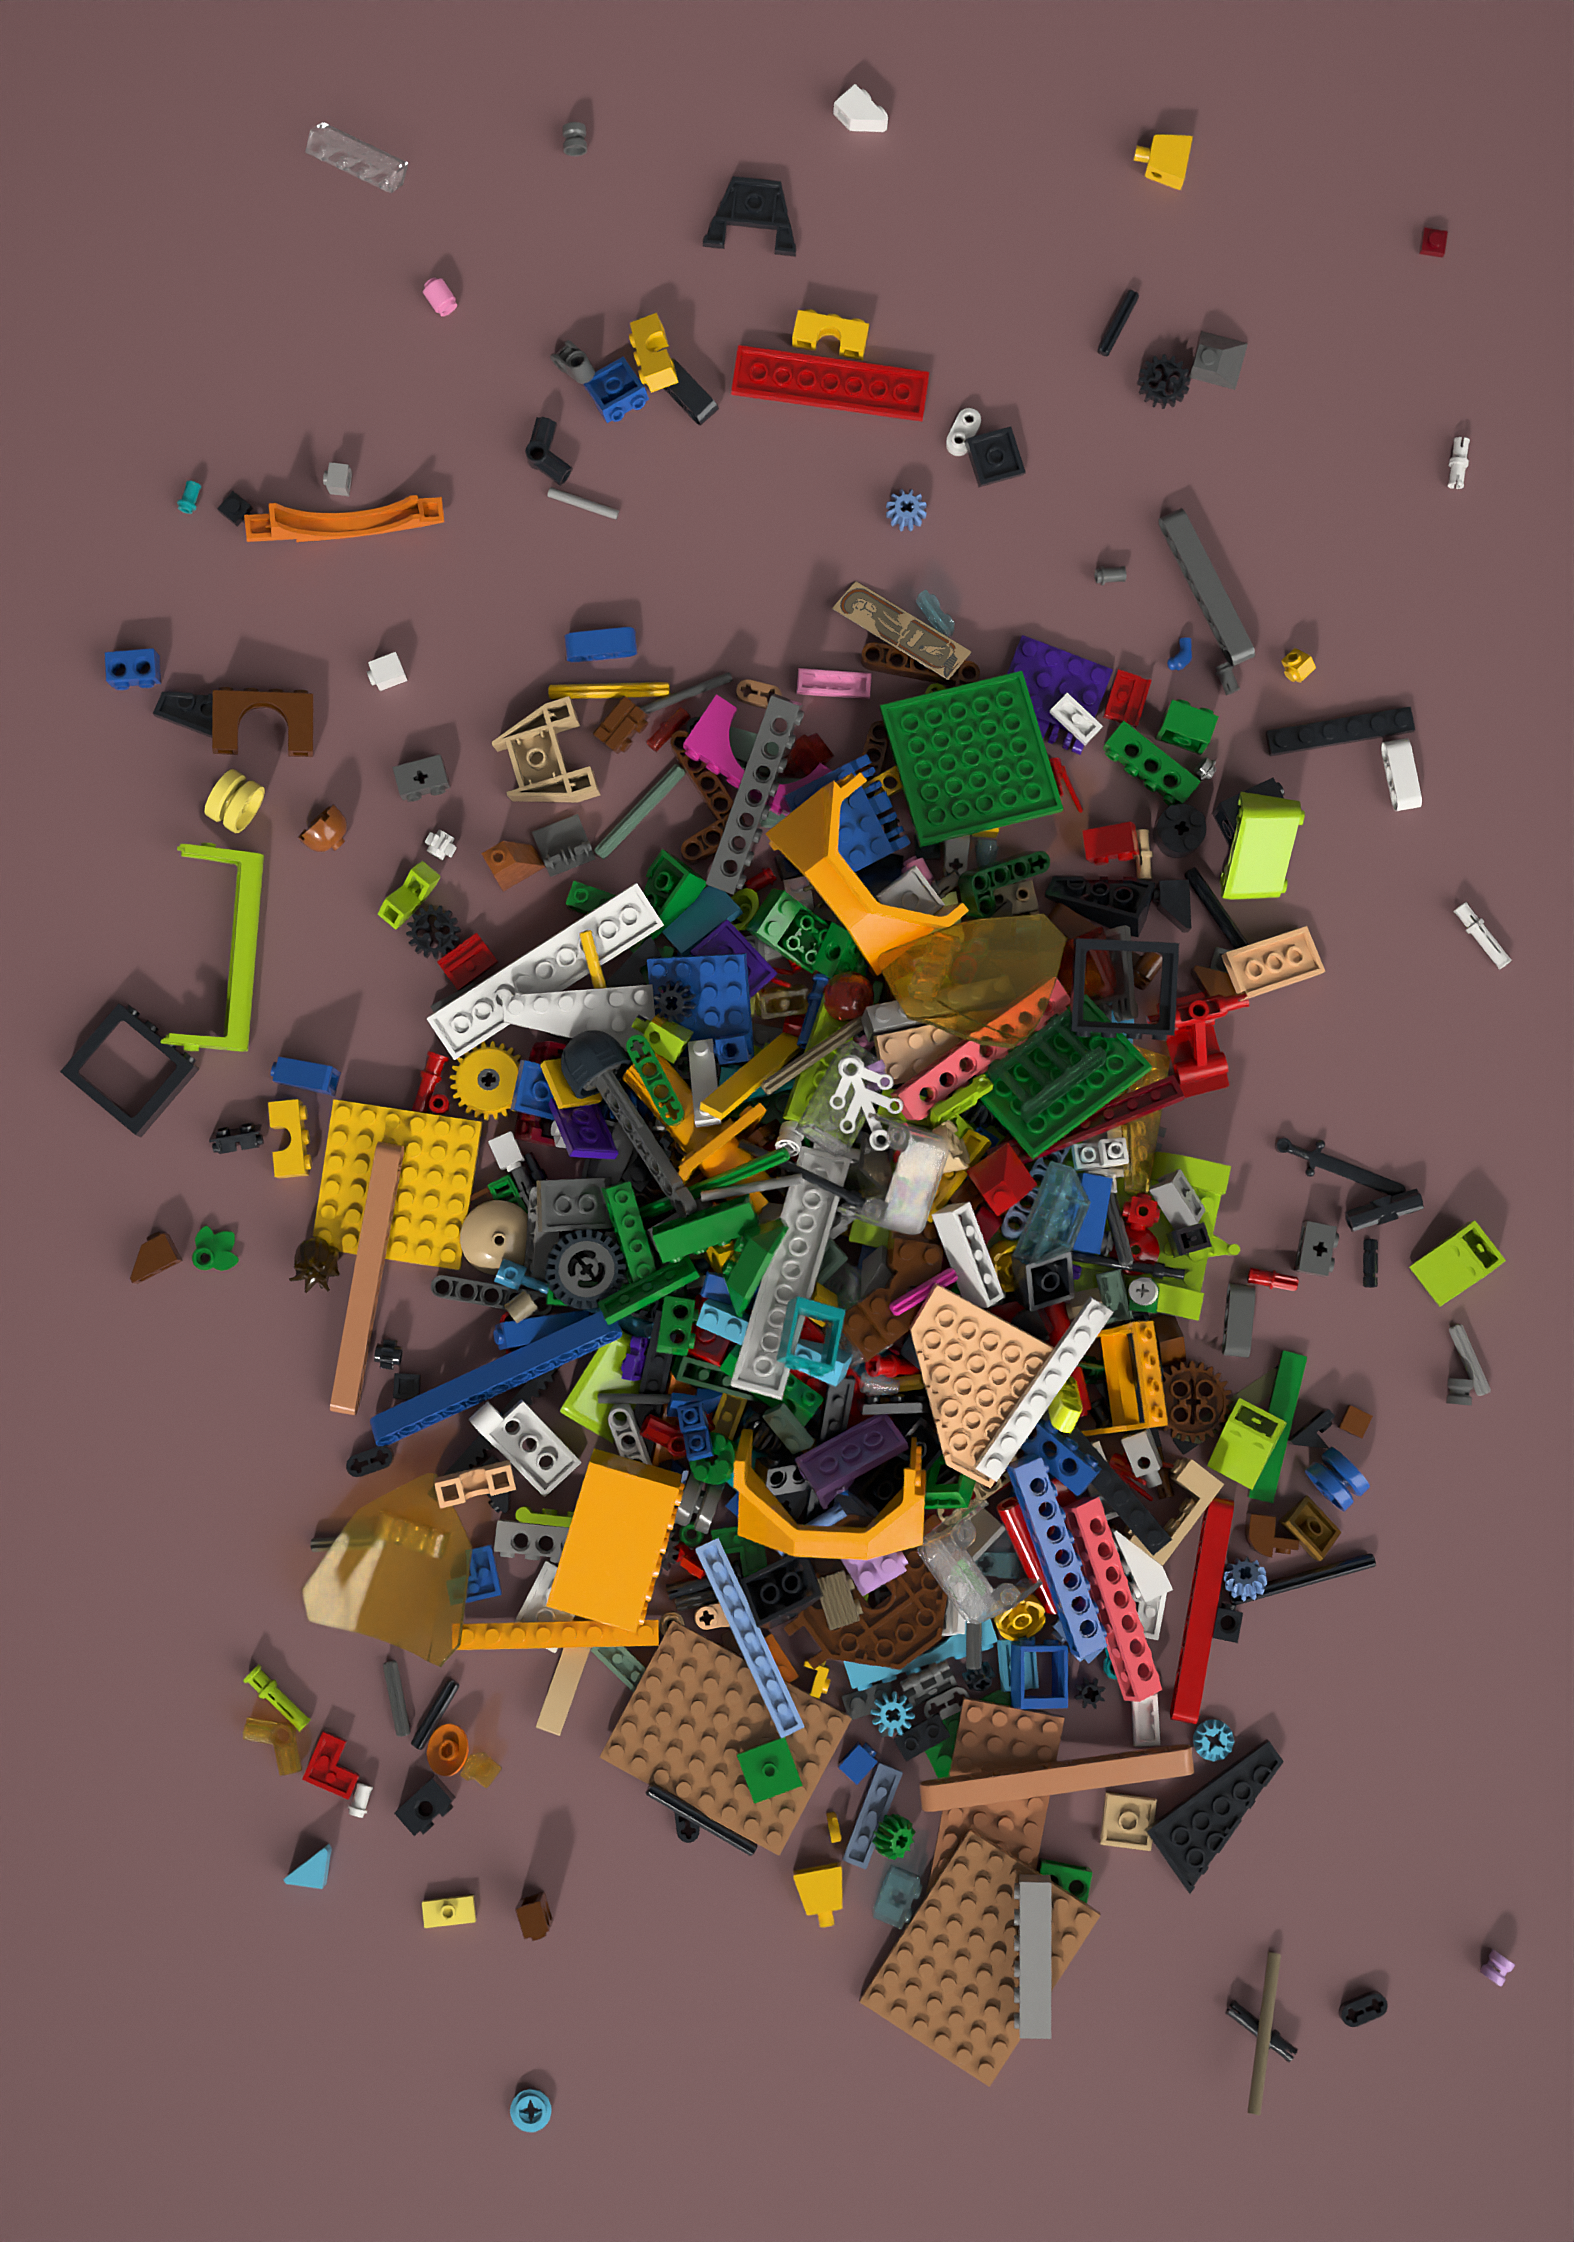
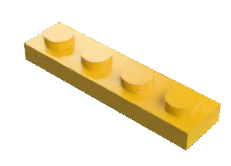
M969 1129L963 1136L970 1158V1163L967 1164L969 1167L964 1170L933 1175L909 1206L910 1210L932 1222V1214L944 1207L968 1176L965 1171L977 1164L986 1150L992 1145L988 1138Z

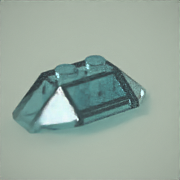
M1050 1161L1013 1254L1015 1258L1039 1264L1072 1251L1091 1203L1074 1168Z

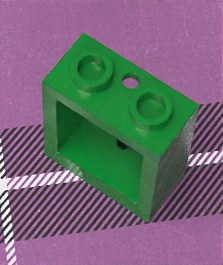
M942 1453L926 1472L924 1509L968 1508L976 1480L961 1473L958 1484H936L941 1465H946Z

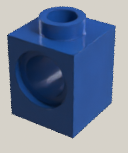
M750 1032L725 1035L715 1040L713 1052L715 1058H718L719 1065L749 1061L755 1057ZM728 1043L736 1046V1055L729 1052Z
M858 1741L840 1760L838 1768L858 1785L878 1763L875 1757L877 1752L869 1744L865 1743L862 1745Z

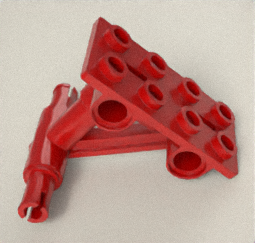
M1245 991L1226 997L1218 994L1205 998V994L1199 992L1176 998L1175 1036L1167 1035V1040L1165 1041L1174 1074L1184 1094V1099L1229 1087L1227 1060L1224 1052L1220 1051L1213 1026L1215 1025V1019L1224 1017L1228 1014V1011L1249 1007V999L1238 1001L1248 997ZM1160 1003L1156 1005L1158 1014L1146 1017L1147 1024L1158 1022Z

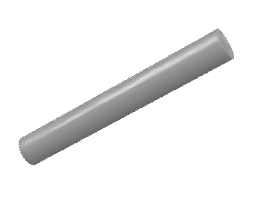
M551 487L548 491V497L615 520L618 518L619 510Z

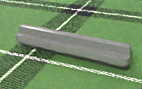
M1457 1324L1449 1328L1450 1335L1470 1380H1473L1476 1394L1482 1396L1489 1393L1491 1389L1463 1325Z

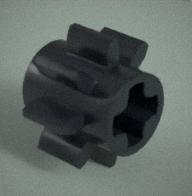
M384 1339L383 1344L377 1343L374 1362H379L380 1368L393 1370L394 1365L401 1364L403 1347L397 1346L398 1340Z
M982 1660L980 1669H968L965 1667L967 1672L962 1673L970 1690L974 1688L976 1691L988 1689L992 1684L991 1678L996 1677L989 1662L983 1663Z
M1083 1677L1084 1683L1081 1686L1075 1684L1079 1694L1075 1695L1074 1698L1076 1700L1083 1699V1708L1091 1704L1094 1709H1097L1096 1703L1099 1700L1105 1702L1101 1692L1105 1691L1106 1688L1104 1686L1097 1687V1678L1089 1682L1086 1677ZM1088 1687L1096 1690V1692L1092 1693L1093 1698L1091 1699L1084 1696L1087 1693Z

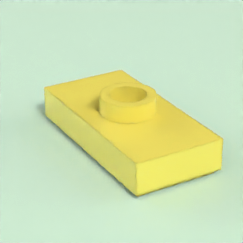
M474 1894L422 1901L424 1928L476 1922Z

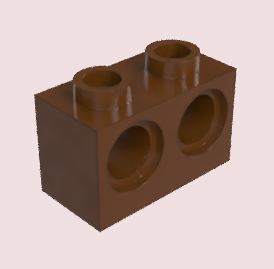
M545 1891L521 1898L515 1910L524 1940L531 1938L532 1941L546 1937V1932H549L552 1926L553 1918Z

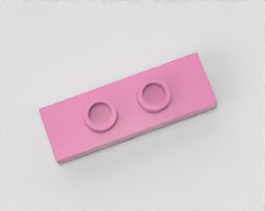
M798 668L797 694L870 699L871 673Z

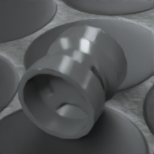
M570 122L563 125L562 132L565 138L563 143L564 153L569 156L584 155L587 152V142L584 140L586 126L579 122Z
M1448 1378L1447 1386L1449 1387L1450 1394L1446 1396V1403L1472 1406V1397L1469 1393L1473 1388V1380Z

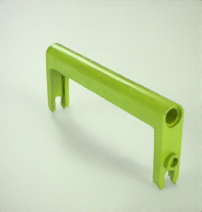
M204 842L201 843V846L180 844V846H177V850L181 851V856L237 866L223 1037L168 1033L166 1038L161 1039V1043L184 1046L186 1051H199V1048L247 1052L264 855L254 852L216 848V844Z

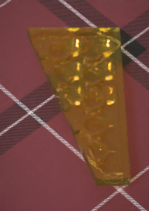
M1133 1045L1152 1065V1070L1120 1093L1119 1096L1168 1077L1170 1057ZM1162 1109L1121 1125L1122 1138L1126 1139L1129 1163L1123 1164L1125 1191L1135 1194L1149 1193Z

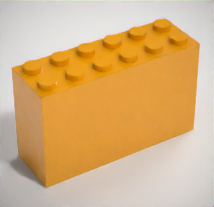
M594 1448L546 1606L636 1632L637 1625H643L648 1603L654 1590L655 1580L660 1571L663 1557L660 1553L665 1554L670 1535V1531H667V1529L672 1530L675 1522L677 1507H674V1505L679 1506L683 1496L685 1484L681 1483L682 1474Z

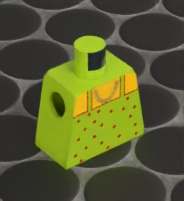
M638 1014L632 1025V1028L643 1033V1036L648 1040L655 1053L672 1063L683 1054L694 1033L675 1022H668L667 1018H661L658 1014L651 1021Z

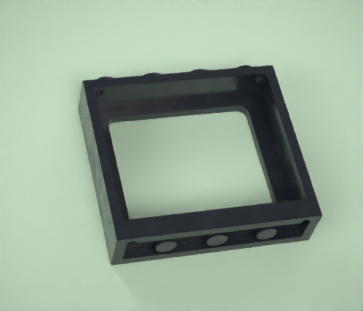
M1073 939L1069 1031H1075V1036L1091 1037V1032H1101L1102 1038H1116V1033H1125L1126 1039H1142V1034L1152 1035V1040H1167V1035L1175 1036L1179 943ZM1108 950L1161 954L1159 1020L1156 1024L1084 1020L1083 1006L1087 951Z
M118 1003L63 1067L60 1073L133 1134L142 1137L199 1071V1068L194 1065L197 1060L186 1051L181 1054L175 1049L178 1045L162 1044L161 1039L163 1040V1038L157 1034L159 1029L149 1020L145 1023L138 1018L140 1013L129 1004L125 1007ZM122 1021L128 1023L176 1064L174 1072L135 1117L129 1115L79 1073L81 1067Z

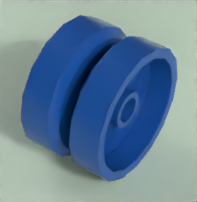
M1330 1447L1322 1454L1324 1465L1314 1462L1305 1470V1473L1324 1497L1338 1509L1345 1512L1354 1503L1351 1493L1362 1496L1370 1488V1485L1361 1472L1341 1452L1334 1447Z

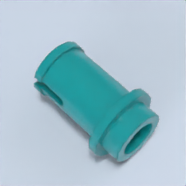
M190 480L186 481L183 495L177 501L180 511L192 514L196 510L195 503L202 488L200 484Z

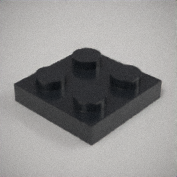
M1011 426L966 438L964 441L978 487L1023 476L1026 473Z

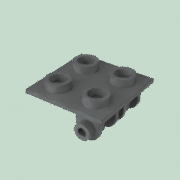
M578 814L532 832L550 877L596 859Z

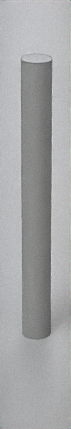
M801 1173L700 1192L701 1199L704 1202L803 1184V1178Z

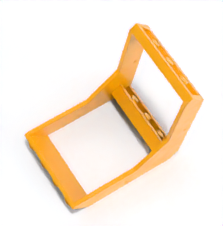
M1132 1322L1116 1328L1101 1330L1096 1338H1101L1113 1427L1081 1432L1084 1436L1168 1425L1154 1322ZM1129 1333H1133L1145 1423L1139 1422L1127 1335Z

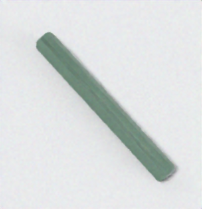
M677 764L674 765L594 849L601 859H606L685 776L686 772Z

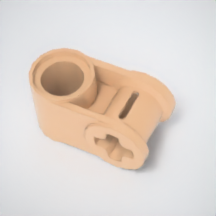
M719 1601L699 1606L694 1613L696 1624L704 1630L729 1627ZM705 1610L709 1614H713V1617L709 1618V1623L707 1624L703 1620H699V1617L703 1616V1611Z

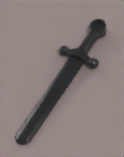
M1287 1138L1278 1139L1275 1143L1277 1152H1287L1308 1160L1309 1167L1305 1171L1308 1177L1314 1176L1315 1167H1319L1391 1196L1406 1192L1404 1185L1321 1153V1150L1325 1147V1142L1321 1139L1316 1142V1149L1313 1151L1291 1144Z

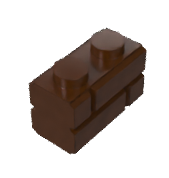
M624 695L593 734L615 753L619 754L621 751L624 753L632 745L633 741L631 738L636 732L640 734L647 727L649 722L646 720L649 716Z

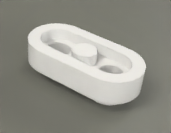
M966 408L958 414L946 441L947 450L952 455L962 456L967 453L964 441L966 438L976 436L980 428L981 416L978 411ZM971 417L973 422L968 423L965 421V418ZM961 438L963 443L957 444L954 440Z

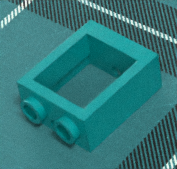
M799 1296L789 1300L776 1361L785 1363L784 1366L789 1369L799 1370L803 1368L809 1370L808 1373L813 1376L822 1377L824 1374L834 1371L845 1310ZM798 1315L828 1323L820 1362L790 1354Z

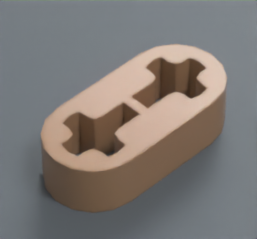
M745 679L736 687V695L740 702L767 709L768 702L766 697L760 696L761 694L768 696L770 692L782 696L778 687ZM746 686H749L752 692L758 694H749L748 697H744L741 689L745 690Z

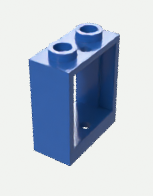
M1023 1639L1020 1640V1644H1011V1707L1018 1709L1068 1708L1067 1645L1059 1644L1058 1639H1043V1644H1035V1640ZM1024 1652H1052V1695L1024 1696Z

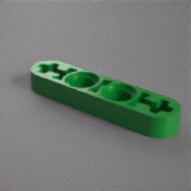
M642 1035L631 1036L626 1043L627 1052L659 1114L667 1125H679L682 1123L685 1115L683 1107L648 1040ZM636 1041L639 1044H645L642 1046L645 1056L649 1053L651 1054V1057L643 1058L639 1063L636 1062V1060L641 1059L638 1051L631 1050L634 1048L633 1043ZM646 1063L656 1065L657 1071L654 1075H644L642 1068ZM658 1085H665L668 1088V1094L664 1098H657L654 1095V1089ZM671 1098H674L675 1101H671L670 1104L674 1111H680L677 1113V1119L666 1118L669 1111L666 1105L661 1108L659 1104L667 1103Z

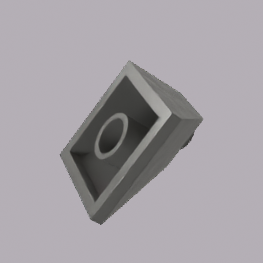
M1201 331L1189 378L1235 390L1248 343Z

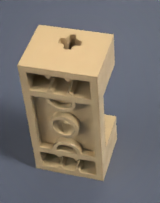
M1189 1458L1177 1459L1173 1464L1174 1468L1170 1469L1172 1473L1169 1478L1192 1495L1191 1499L1186 1498L1179 1506L1178 1510L1181 1512L1176 1519L1171 1518L1163 1528L1173 1540L1152 1556L1128 1526L1124 1529V1532H1126L1125 1538L1162 1566L1224 1485Z

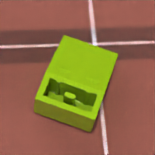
M1474 1220L1466 1222L1410 1265L1409 1268L1440 1307L1487 1276L1506 1260Z
M1239 1398L1207 1466L1253 1490L1287 1422Z

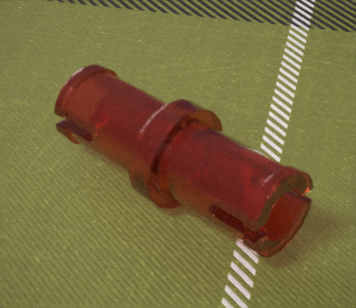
M679 707L666 722L663 721L660 724V728L646 741L647 745L654 752H658L671 736L691 718L687 711Z

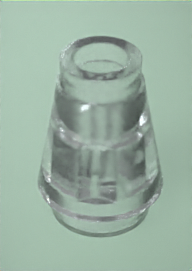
M863 1372L861 1375L860 1392L866 1393L867 1396L897 1395L899 1391L898 1379L889 1378L885 1375L871 1377L867 1372Z

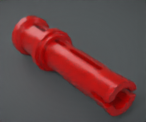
M430 1051L427 1052L429 1057L425 1069L420 1073L422 1081L411 1111L427 1112L429 1100L433 1095L436 1083L442 1080L440 1075L445 1062H448V1057Z
M876 1354L865 1364L866 1372L871 1377L885 1375L886 1377L893 1378L899 1374H922L910 1361L899 1359L896 1355L881 1357Z

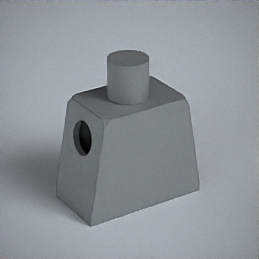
M1150 1428L1139 1429L1125 1434L1121 1441L1135 1476L1143 1475L1148 1488L1162 1484L1158 1470L1161 1469L1163 1464ZM1141 1457H1147L1150 1460V1464H1144Z

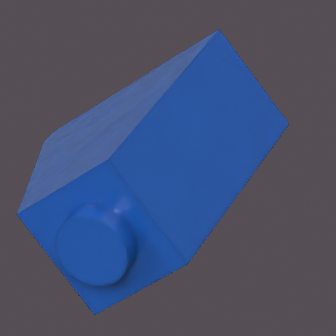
M278 1057L277 1062H274L271 1068V1076L277 1084L331 1096L336 1094L341 1074L333 1066Z

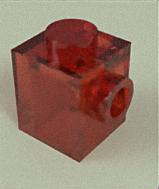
M817 733L808 737L806 734L799 737L794 742L796 746L789 752L797 766L802 769L806 776L812 773L820 763L825 766L834 757V754Z

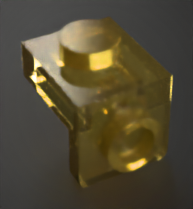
M485 1752L475 1755L471 1754L466 1759L460 1776L466 1781L475 1779L484 1788H488L500 1773L502 1767Z

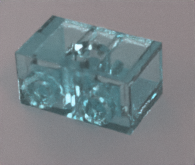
M891 1864L872 1910L873 1918L899 1929H902L904 1923L908 1924L913 1913V1909L910 1908L913 1898H919L923 1887L920 1884L919 1875ZM899 1892H902L904 1900L899 1899L898 1903H896L893 1895L897 1896Z

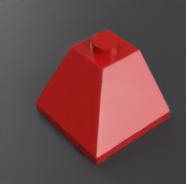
M1008 1142L965 1171L996 1216H999L1018 1203L1037 1186V1183Z

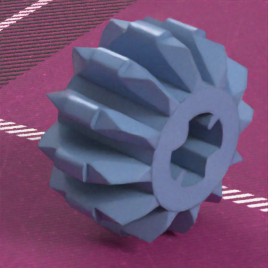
M903 489L899 491V496L892 494V501L886 504V508L889 510L886 512V517L892 519V526L900 524V531H903L904 526H907L909 531H912L913 524L920 527L922 525L921 519L926 518L927 515L924 511L927 506L926 502H920L922 495L918 494L914 497V490L912 489L909 490L908 494H905ZM902 508L905 509V510H907L908 508H910L911 511H910V512H909V511L902 512Z
M1248 1557L1245 1558L1244 1562L1236 1558L1235 1565L1228 1563L1227 1572L1224 1573L1225 1588L1227 1591H1232L1233 1598L1241 1595L1243 1602L1246 1600V1596H1250L1255 1600L1256 1593L1262 1595L1264 1586L1267 1585L1266 1570L1264 1567H1259L1258 1560L1250 1563Z

